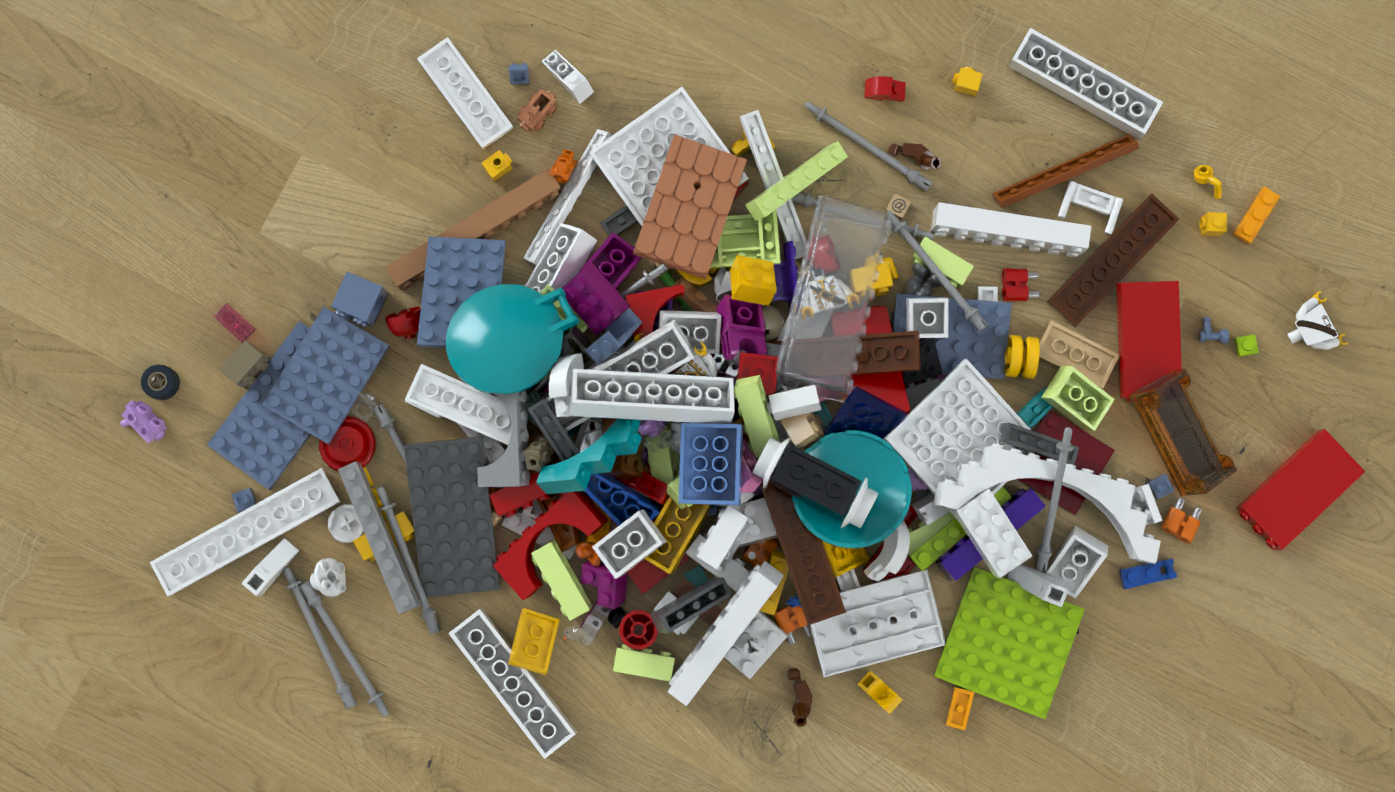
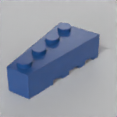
M602 473L591 474L585 492L618 526L640 510H644L651 520L660 513L656 503L614 477Z

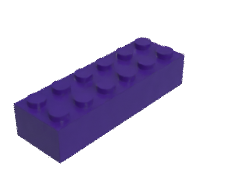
M1031 488L1018 489L1011 495L1013 499L1001 505L1016 531L1046 507ZM968 536L959 540L953 545L954 548L947 550L936 562L950 581H957L983 559Z

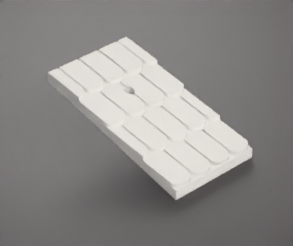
M927 569L840 591L846 613L810 625L823 677L946 644Z

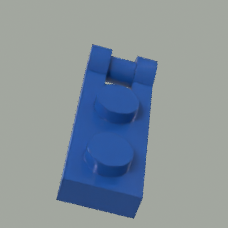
M1173 558L1157 561L1156 564L1148 563L1119 570L1123 589L1177 578L1176 571L1174 572L1172 565L1174 564ZM1165 566V574H1161L1160 567Z

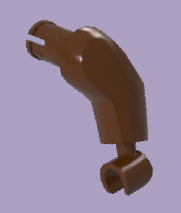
M903 143V146L891 144L887 151L894 156H897L898 151H901L902 156L913 158L917 165L925 170L931 168L938 169L942 164L941 159L934 157L922 144Z
M794 668L788 670L789 680L796 679V683L793 686L797 697L792 707V713L795 716L794 723H796V726L803 727L806 725L807 717L811 712L812 693L805 679L801 681L799 669Z

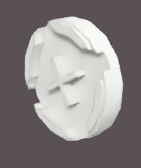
M344 504L331 512L328 518V528L336 540L352 543L353 540L364 534L353 505Z

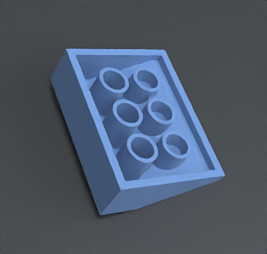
M681 423L680 504L741 506L743 425Z

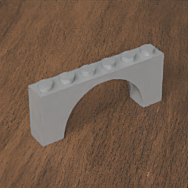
M526 390L506 395L503 393H493L504 403L509 412L512 426L511 438L506 451L497 461L484 467H477L478 487L529 485L530 472L526 468L524 451L528 448L529 439L527 431Z

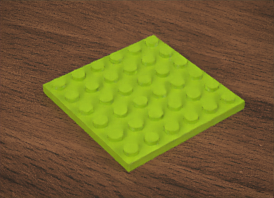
M973 567L934 677L1046 719L1085 609L1065 601L1062 607L1057 606L1026 591L1016 582L1003 577H995L992 573Z

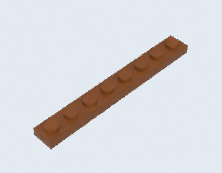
M1127 134L993 193L994 200L1001 208L1010 206L1047 188L1061 184L1063 181L1079 176L1125 154H1129L1139 149L1138 142L1130 134Z

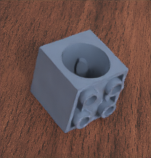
M346 272L331 307L336 310L335 314L348 321L350 318H353L352 321L362 327L367 328L368 325L374 327L389 292L378 284Z

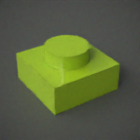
M1255 334L1234 338L1238 357L1259 353Z

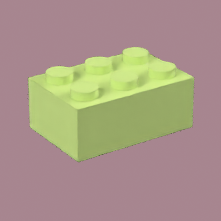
M1061 366L1041 397L1081 429L1088 431L1096 430L1115 400L1073 366Z

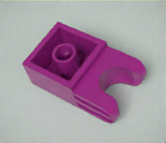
M725 295L716 307L717 313L721 315L720 338L724 359L733 360L739 349L747 353L767 355L764 337L766 331L761 304L734 300L731 295Z

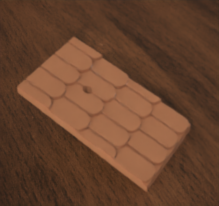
M674 134L633 255L659 264L664 263L665 266L706 280L747 159Z

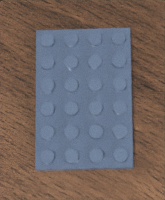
M448 237L428 238L417 339L418 347L446 348V334L449 323L461 304L480 290L502 284L506 249L505 240Z
M896 293L893 332L906 331V298L937 297ZM948 298V338H934L942 373L948 375L964 359H967L984 378L1004 379L1005 351L1008 345L1012 303L965 299L971 307L979 310L978 313L989 324L987 328L979 333L970 320L965 319V311L956 300Z
M323 307L262 405L329 445L390 346Z

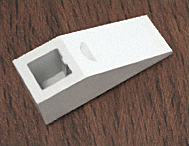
M556 49L541 61L579 104L594 93L587 79Z
M284 538L251 571L241 584L255 596H262L300 550Z
M1022 564L1011 570L1007 577L1008 580L1020 584V587L1060 607H1062L1069 591L1068 582Z

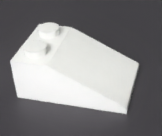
M1074 526L1045 574L1068 582L1069 591L1067 594L1076 599L1107 557L1108 545L1079 527Z

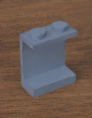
M628 308L604 329L606 333L585 351L599 365L624 344L640 326L642 321Z

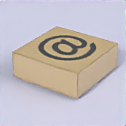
M895 193L885 211L891 210L896 217L902 219L911 201Z

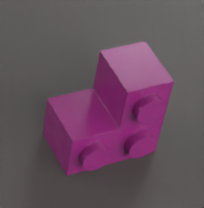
M589 560L582 564L581 583L598 587L597 605L616 609L626 602L627 572L615 579L603 561H600L599 566H593Z

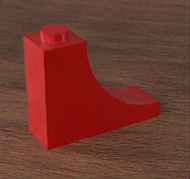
M683 284L626 295L627 303L630 305L629 308L642 321L640 326L633 332L634 337L643 333L640 337L642 339L654 332V324L660 310L671 300L685 295Z

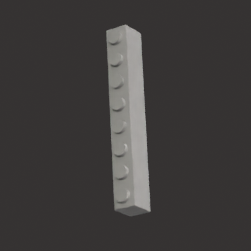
M356 461L338 469L398 614L406 613L421 606L382 512L379 511V505L361 463Z

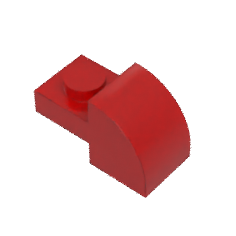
M887 76L868 78L865 80V98L878 101L886 99L903 102L905 101L906 82L893 80V77Z

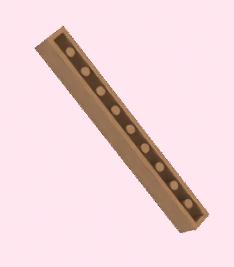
M547 168L436 237L490 239L497 230L508 228L515 219L520 220L527 216V212L530 210H537L544 205L543 202L548 199L553 200L557 198L562 191L554 176L550 175V170ZM428 242L385 267L400 290L402 288L404 290L410 288L414 284L413 282L419 278L420 280L424 279Z

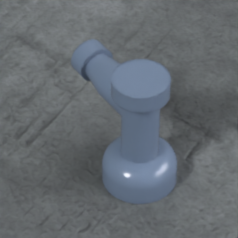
M1203 318L1204 325L1203 331H1199V342L1219 340L1221 344H1228V329H1221L1219 333H1211V318Z

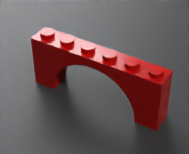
M583 491L561 493L562 497L558 501L554 500L547 507L549 510L545 514L541 513L534 520L536 523L532 527L528 526L523 530V536L520 539L517 538L509 544L510 549L507 552L503 551L496 557L498 561L493 567L522 600L530 598L543 585L536 574L531 553L534 551L538 537L548 526L552 524L572 525L589 537L596 534L608 522Z

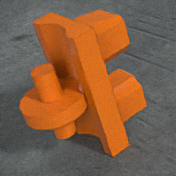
M563 149L562 155H559L550 170V175L554 176L557 182L566 183L570 179L577 165V160L573 159L575 152Z
M585 535L586 541L579 543L576 546L575 552L580 558H587L593 566H599L602 560L592 548L596 543L587 542V535Z

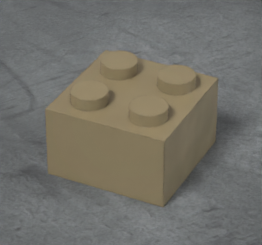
M245 340L219 370L236 385L247 389L255 383L258 375L270 366L268 362L271 359L255 345Z

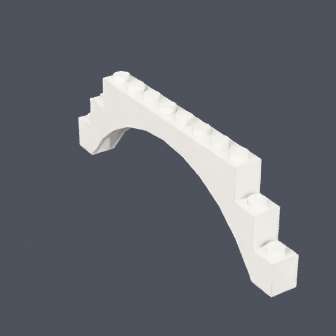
M992 443V446L984 448L981 464L969 461L968 464H961L957 482L945 479V482H938L933 505L948 510H958L978 493L998 483L1014 479L1034 478L1054 482L1058 461L1048 458L1046 461L1041 460L1039 455L1030 453L1028 456L1023 455L1021 450L1011 448L1009 451L1003 449V445ZM1066 464L1062 485L1073 489L1090 500L1107 516L1119 533L1130 559L1156 564L1161 541L1154 539L1153 535L1144 533L1148 513L1141 512L1142 508L1131 506L1135 486L1128 484L1129 481L1117 478L1116 481L1111 479L1110 475L1100 473L1098 476L1093 474L1094 471L1082 468L1081 471L1075 469V465Z

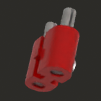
M1003 268L1001 275L1003 301H1027L1028 298H1038L1039 291H1029L1027 282L1028 279H1038L1039 273L1028 272L1026 268Z

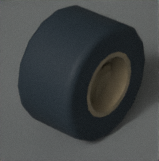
M157 364L150 366L142 374L141 387L145 394L151 398L158 400L170 399L179 390V376L170 367Z

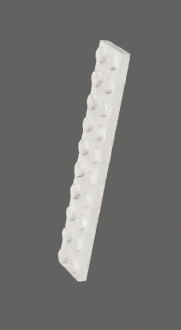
M320 468L151 561L150 564L167 597L337 505L341 501L324 469Z

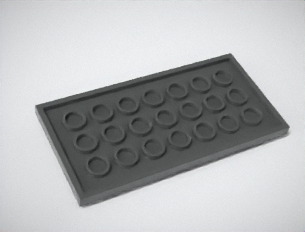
M483 436L404 444L420 580L426 597L500 590L499 573L493 567L497 562L489 487H478L477 467L486 466Z

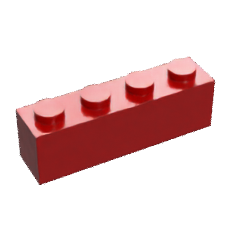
M540 472L530 475L529 485L505 487L489 495L498 517L506 516V518L517 514L516 510L520 508L525 510L534 506L533 502L537 500L542 502L550 498V495L546 494L536 483Z

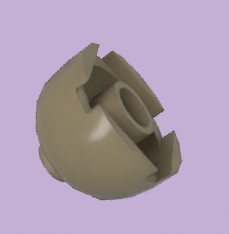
M761 304L766 331L764 333L765 342H769L779 337L785 320L777 308L772 305Z

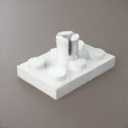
M758 611L724 657L746 677L751 679L787 638L788 634L764 613Z

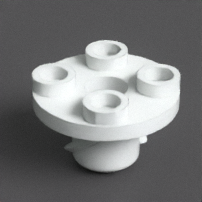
M333 558L320 560L315 567L314 573H311V586L315 590H320L322 594L328 597H334L345 592L346 576L344 564Z

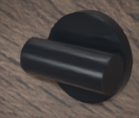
M622 607L612 609L608 616L609 623L617 629L620 626L621 620L628 612Z

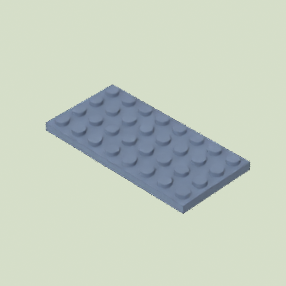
M300 321L268 362L270 366L263 373L259 374L255 383L247 390L207 444V446L268 490H271L311 436L310 433L262 405L310 329Z

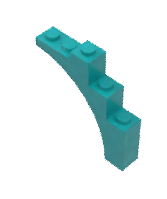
M617 418L611 427L584 451L562 462L542 466L536 483L546 494L586 491L591 474L611 472L616 456L637 453L642 438L637 432L641 420Z

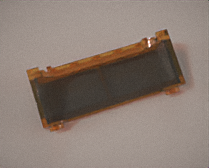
M1186 369L1172 371L1129 395L1181 496L1207 494L1237 471L1233 460L1229 456L1219 454L1186 389L1191 385L1190 376Z

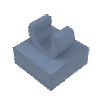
M516 63L509 65L511 84H529V70L526 63H523V65H516Z
M1167 474L1147 482L1156 500L1175 491Z
M252 488L232 494L237 513L257 504Z

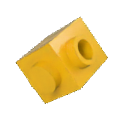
M961 67L959 72L954 74L952 84H955L953 90L975 96L978 92L983 73L976 72L971 67Z
M500 150L481 163L494 182L512 170L511 158L507 153L502 154Z
M1207 212L1200 219L1201 235L1221 236L1226 233L1227 213Z

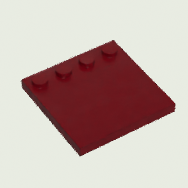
M1049 410L1044 415L1035 432L1062 441L1064 430L1070 427L1072 429L1070 443L1079 447L1074 464L1076 466L1075 469L1081 471L1082 468L1094 471L1093 474L1099 476L1115 450L1052 410ZM1039 455L1041 460L1046 461V457ZM1034 478L1017 479L1051 501L1054 482ZM1062 485L1058 506L1072 515H1076L1086 498L1073 489Z

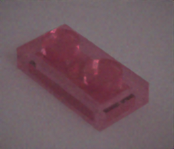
M228 303L214 316L218 322L242 343L256 330Z

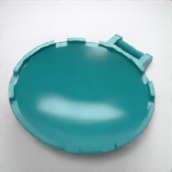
M501 284L480 290L469 297L453 315L446 334L447 356L456 374L465 383L476 388V390L489 394H513L526 390L540 382L548 375L549 370L560 356L563 331L576 326L580 322L578 316L574 315L565 297L564 289L559 288L546 295H542L538 291L526 286ZM559 301L567 317L566 319L561 320L553 302Z
M846 430L845 432L826 435L804 451L861 480L862 482L856 495L866 477L868 478V487L878 492L877 498L861 528L850 523L840 528L849 509H847L841 521L792 496L797 515L813 535L837 547L863 548L886 539L900 526L910 506L912 484L906 463L893 449L892 445L871 433Z

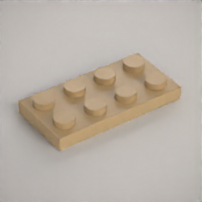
M1053 321L1049 322L1039 342L1040 359L1058 368L1061 366H1073L1101 389L1104 388L1120 356Z

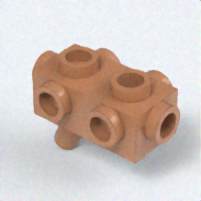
M540 89L538 92L535 91L530 97L528 105L523 106L518 112L519 126L526 132L529 130L534 132L536 129L538 131L541 130L547 115L552 116L557 110L556 96L549 90L546 92L543 89ZM542 103L547 104L545 108H541L540 105Z

